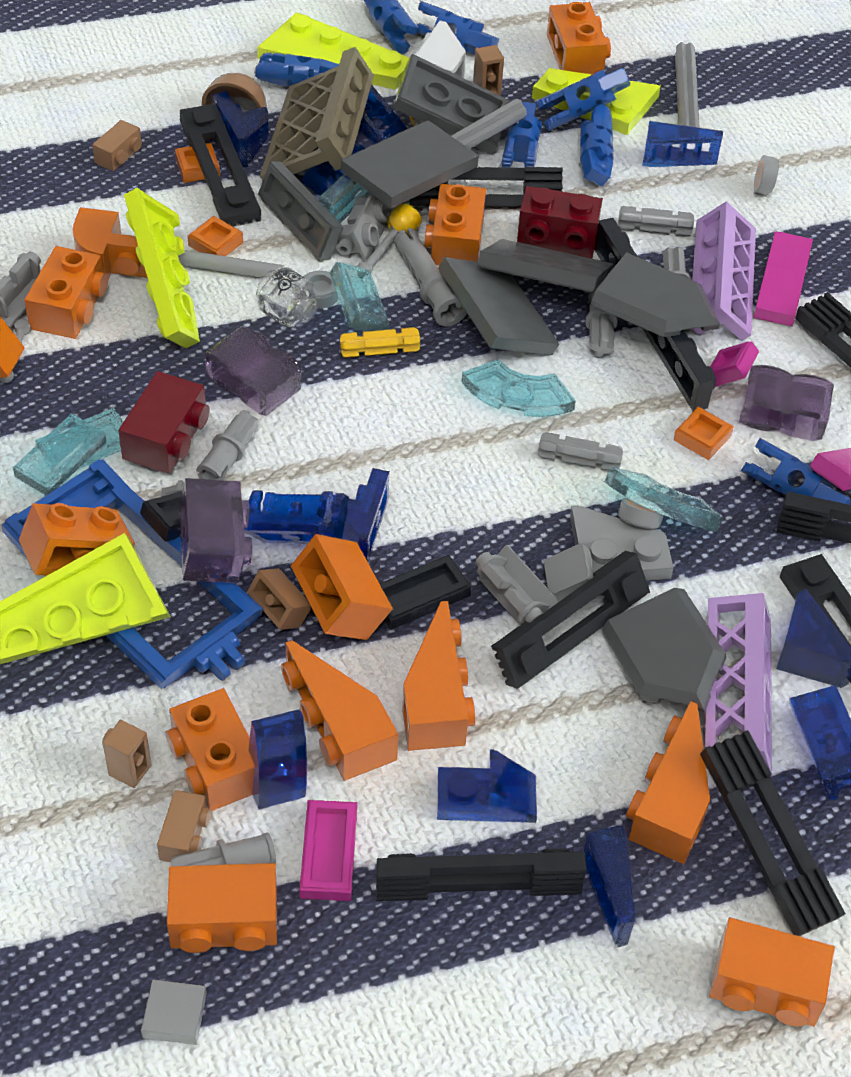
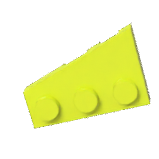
M549 68L533 86L532 98L539 100L589 77L591 74ZM630 81L629 87L615 93L616 100L606 104L612 115V130L628 135L658 99L660 85ZM583 93L580 96V100L588 99L590 93ZM567 101L553 106L563 111L569 109ZM592 111L580 117L591 121Z

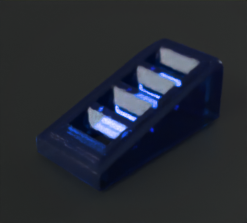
M371 84L364 111L369 110L370 112H363L359 131L377 144L407 130V127ZM374 118H379V119H380V120H378V121H376V122H372V121H371V120L374 119ZM385 125H387V126L389 127V128L384 129V130H382V131H379V129H378V128L383 127V126H385Z
M649 121L642 166L717 165L723 131ZM703 143H710L709 151H701ZM674 144H680L679 147H672ZM687 144H695L694 149H687Z
M618 825L588 833L583 851L585 853L586 873L614 944H617V947L628 945L635 922L627 833L623 825Z

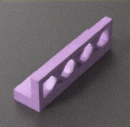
M726 201L697 219L692 281L702 285L719 323H722L743 341L750 337L752 332L756 228ZM731 306L734 310L735 315L731 312ZM701 327L692 329L698 335H701L704 332H706L702 331Z
M764 593L708 598V627L724 652L732 645H735L745 653V656L731 669L723 665L720 673L723 676L719 679V674H717L710 691L711 698L706 708L705 747H711L717 743L718 736L733 723L743 732L749 730L772 774L771 618ZM745 611V618L732 630H729L720 623V613ZM744 673H745V680H744L742 677H740V676H741L742 674H744ZM733 683L745 692V696L729 709L718 700V696ZM718 712H719L721 715H723V716H721L719 719H718ZM745 712V718L743 719L740 716Z

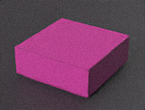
M752 341L718 351L710 366L715 375L716 386L746 378L759 353V350Z

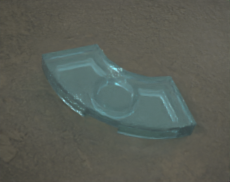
M499 359L462 372V384L474 396L494 408L500 409L503 406L524 411V416L532 417L555 416L575 410L576 400L555 373L542 376L524 375L509 369Z
M615 467L608 470L604 482L625 497L672 519L717 532L722 521L721 514L703 499L667 487L647 474Z

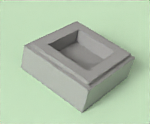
M583 542L543 560L547 587L559 601L594 577L591 552Z
M152 980L141 1028L142 1037L144 1039L197 1045L207 996L206 986Z

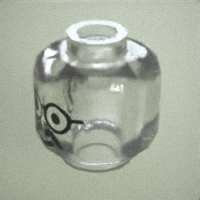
M283 267L276 271L270 270L258 283L256 296L258 297L259 309L283 327L291 328L301 322L307 323L316 313L318 304L315 302L317 296L315 285L291 268Z

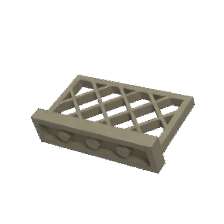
M356 47L343 51L338 67L289 86L259 176L262 181L270 161L282 162L292 174L327 161L330 162L336 171L341 169V160L352 155L374 74Z

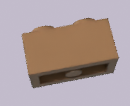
M497 45L475 49L473 83L497 95H501L504 57Z
M124 120L117 122L92 144L95 163L115 171L142 147L140 128Z
M279 568L259 570L247 591L250 597L263 608L265 614L280 630L300 628L312 608L306 597Z
M120 719L114 728L107 730L102 740L108 775L135 788L152 766L147 732Z
M179 790L174 791L157 842L159 860L171 862L174 856L201 850L202 836H200L202 827L207 828L211 816V809L207 808L205 795Z

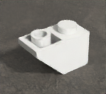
M439 21L433 31L425 35L419 51L413 54L464 78L466 51L448 24Z

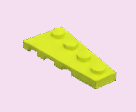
M298 12L291 16L257 47L258 59H260L263 53L271 52L272 54H293L319 58L337 64L340 63L343 51L356 47L374 74L372 85L394 90L400 86L406 64L409 60V57L396 51L389 50L369 42L367 39L357 37Z
M135 188L124 194L128 209L126 219L135 233L138 243L136 254L141 264L145 267L148 277L146 288L157 308L159 315L156 320L157 326L164 338L184 348H188L200 342L193 300L184 291V286L190 284L188 270L182 266L178 257L185 253L183 239L179 236L175 237L174 228L180 225L179 214L140 189Z
M125 533L0 601V664L171 617L132 542Z

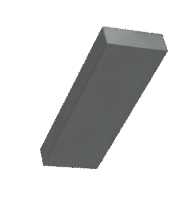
M270 161L258 195L319 260H330L344 227L282 162Z

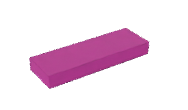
M775 231L753 318L793 327L813 239Z

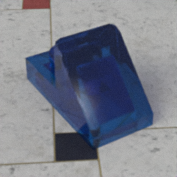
M226 91L213 94V104L217 105L243 168L248 167L268 138L267 107H261L242 112L240 105H234Z
M372 468L367 485H359L356 499L335 495H327L326 497L327 524L339 539L357 542L367 562H369L389 501L390 471Z
M494 749L489 750L487 768L438 767L437 820L536 823V775Z

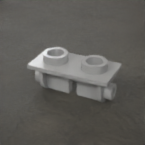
M371 193L356 198L354 207L347 218L348 225L343 226L344 228L336 244L337 251L345 256L350 253H360L363 261L366 262L379 243V239L388 223L391 208Z
M31 251L20 254L17 262L9 270L8 277L4 276L0 280V316L9 328L26 311L24 299L41 271L39 265L41 259L36 253Z
M505 545L498 555H491L489 552H485L476 559L475 564L478 567L477 574L479 575V580L519 625L525 621H533L559 602L509 545Z

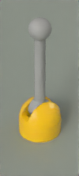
M405 203L395 207L388 220L390 233L366 262H361L357 265L356 273L359 277L367 278L372 272L371 267L401 230H405L408 237H410L408 228L415 231L418 230L422 224V218L415 208Z

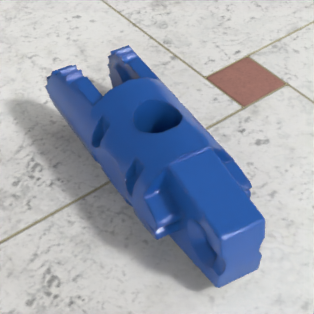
M364 0L369 9V15L394 49L400 54L407 53L410 44L404 35L406 33L415 35L419 28L397 0Z
M420 1L418 10L426 15L438 17L434 28L439 21L446 22L466 52L475 54L476 48L492 45L498 46L499 38L482 32L485 24ZM415 23L419 28L417 34L425 36L433 31L428 25Z
M266 52V54L263 53L254 73L255 77L260 81L289 87L338 67L339 64L313 57Z
M624 68L607 75L604 70H601L547 95L535 103L538 110H546L563 101H567L569 109L553 115L545 121L546 129L550 131L591 112L597 105H606L615 101L616 97L614 94L629 87L631 83ZM583 93H590L588 99L580 100V96Z
M522 102L527 112L526 117L508 127V135L501 162L502 167L510 168L513 160L524 162V167H535L538 141L542 129V121H539L534 116L536 110L535 103Z
M600 104L592 110L591 121L588 119L581 124L580 162L584 178L595 182L599 186H604L611 177L613 166V130L611 111L606 105Z
M759 438L755 447L765 456L773 457L780 461L774 475L772 476L764 472L763 468L754 463L749 464L745 462L741 469V472L785 495L788 491L851 505L849 497L834 490L833 487L835 485L812 470V467L762 438ZM799 475H804V483L799 487H794L793 482L795 478Z

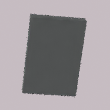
M411 54L406 64L393 108L422 122L429 120L447 134L453 135L508 104L509 100L419 56ZM502 131L474 147L493 155L498 147Z
M427 120L342 159L341 172L387 206L393 208L478 167L479 155Z
M501 239L480 251L478 265L481 268L587 292L595 291L614 266V263Z
M444 257L438 269L490 348L545 355L554 354L560 344L512 274L481 268L478 262Z

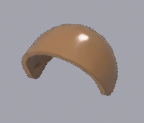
M242 73L223 74L207 87L202 96V106L215 104L222 99L230 97L250 99L257 105L259 122H265L267 114L265 94L260 85L248 75Z

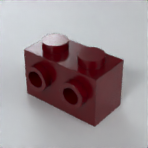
M526 186L519 214L517 242L593 259L603 198Z
M157 371L118 429L122 459L170 474L179 459L183 460L188 454L191 439L197 429H203L207 423L210 407L205 401L204 385Z

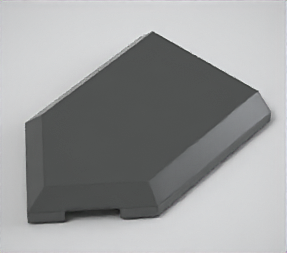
M627 252L596 289L591 300L592 306L662 337L680 335V331L701 327L702 331L719 329L720 323L701 284Z
M674 587L607 620L602 628V632L641 699L658 703L661 700L685 704L686 708L690 701L697 703L698 711H706L711 698V688L717 674L721 673L727 657L685 589Z

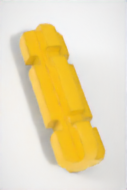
M415 327L401 328L400 333H396V329L363 331V336H357V332L340 335V351L342 357L345 358L359 357V352H364V356L395 354L398 353L397 349H402L403 353L417 352L420 349V335Z

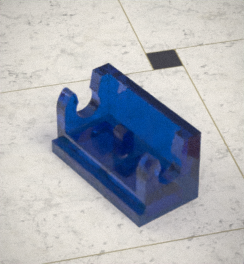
M253 490L249 497L245 521H242L241 526L243 532L264 543L308 544L315 534L342 539L349 496L344 493H335L333 495V491H323L322 494H276L274 492H266L261 512L263 491Z
M833 685L789 698V703L827 796L831 800H836L839 796L838 790L843 786L851 785V719L837 686Z

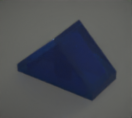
M806 589L799 591L789 618L776 669L842 688L849 685L851 680V647Z

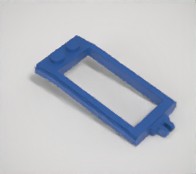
M98 459L90 464L88 469L35 502V504L48 505L62 503L68 506L88 508L103 506L114 509L117 507L232 613L231 616L169 661L154 649L134 628L106 635L160 689L166 688L194 666L201 673L210 669L219 680L223 681L231 675L230 669L222 660L223 658L235 670L245 665L243 656L236 649L240 646L236 635L257 621L262 615L263 608L185 537H178L164 542L140 514L144 500L103 459ZM31 506L18 514H13L1 524L2 532L25 557L26 555L19 542V537Z

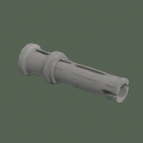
M408 228V234L412 238L410 240L405 230H401L396 235L394 244L420 283V296L426 304L431 305L433 308L435 321L444 327L459 323L466 316L467 312L442 276L434 260L421 242L418 233L414 229Z

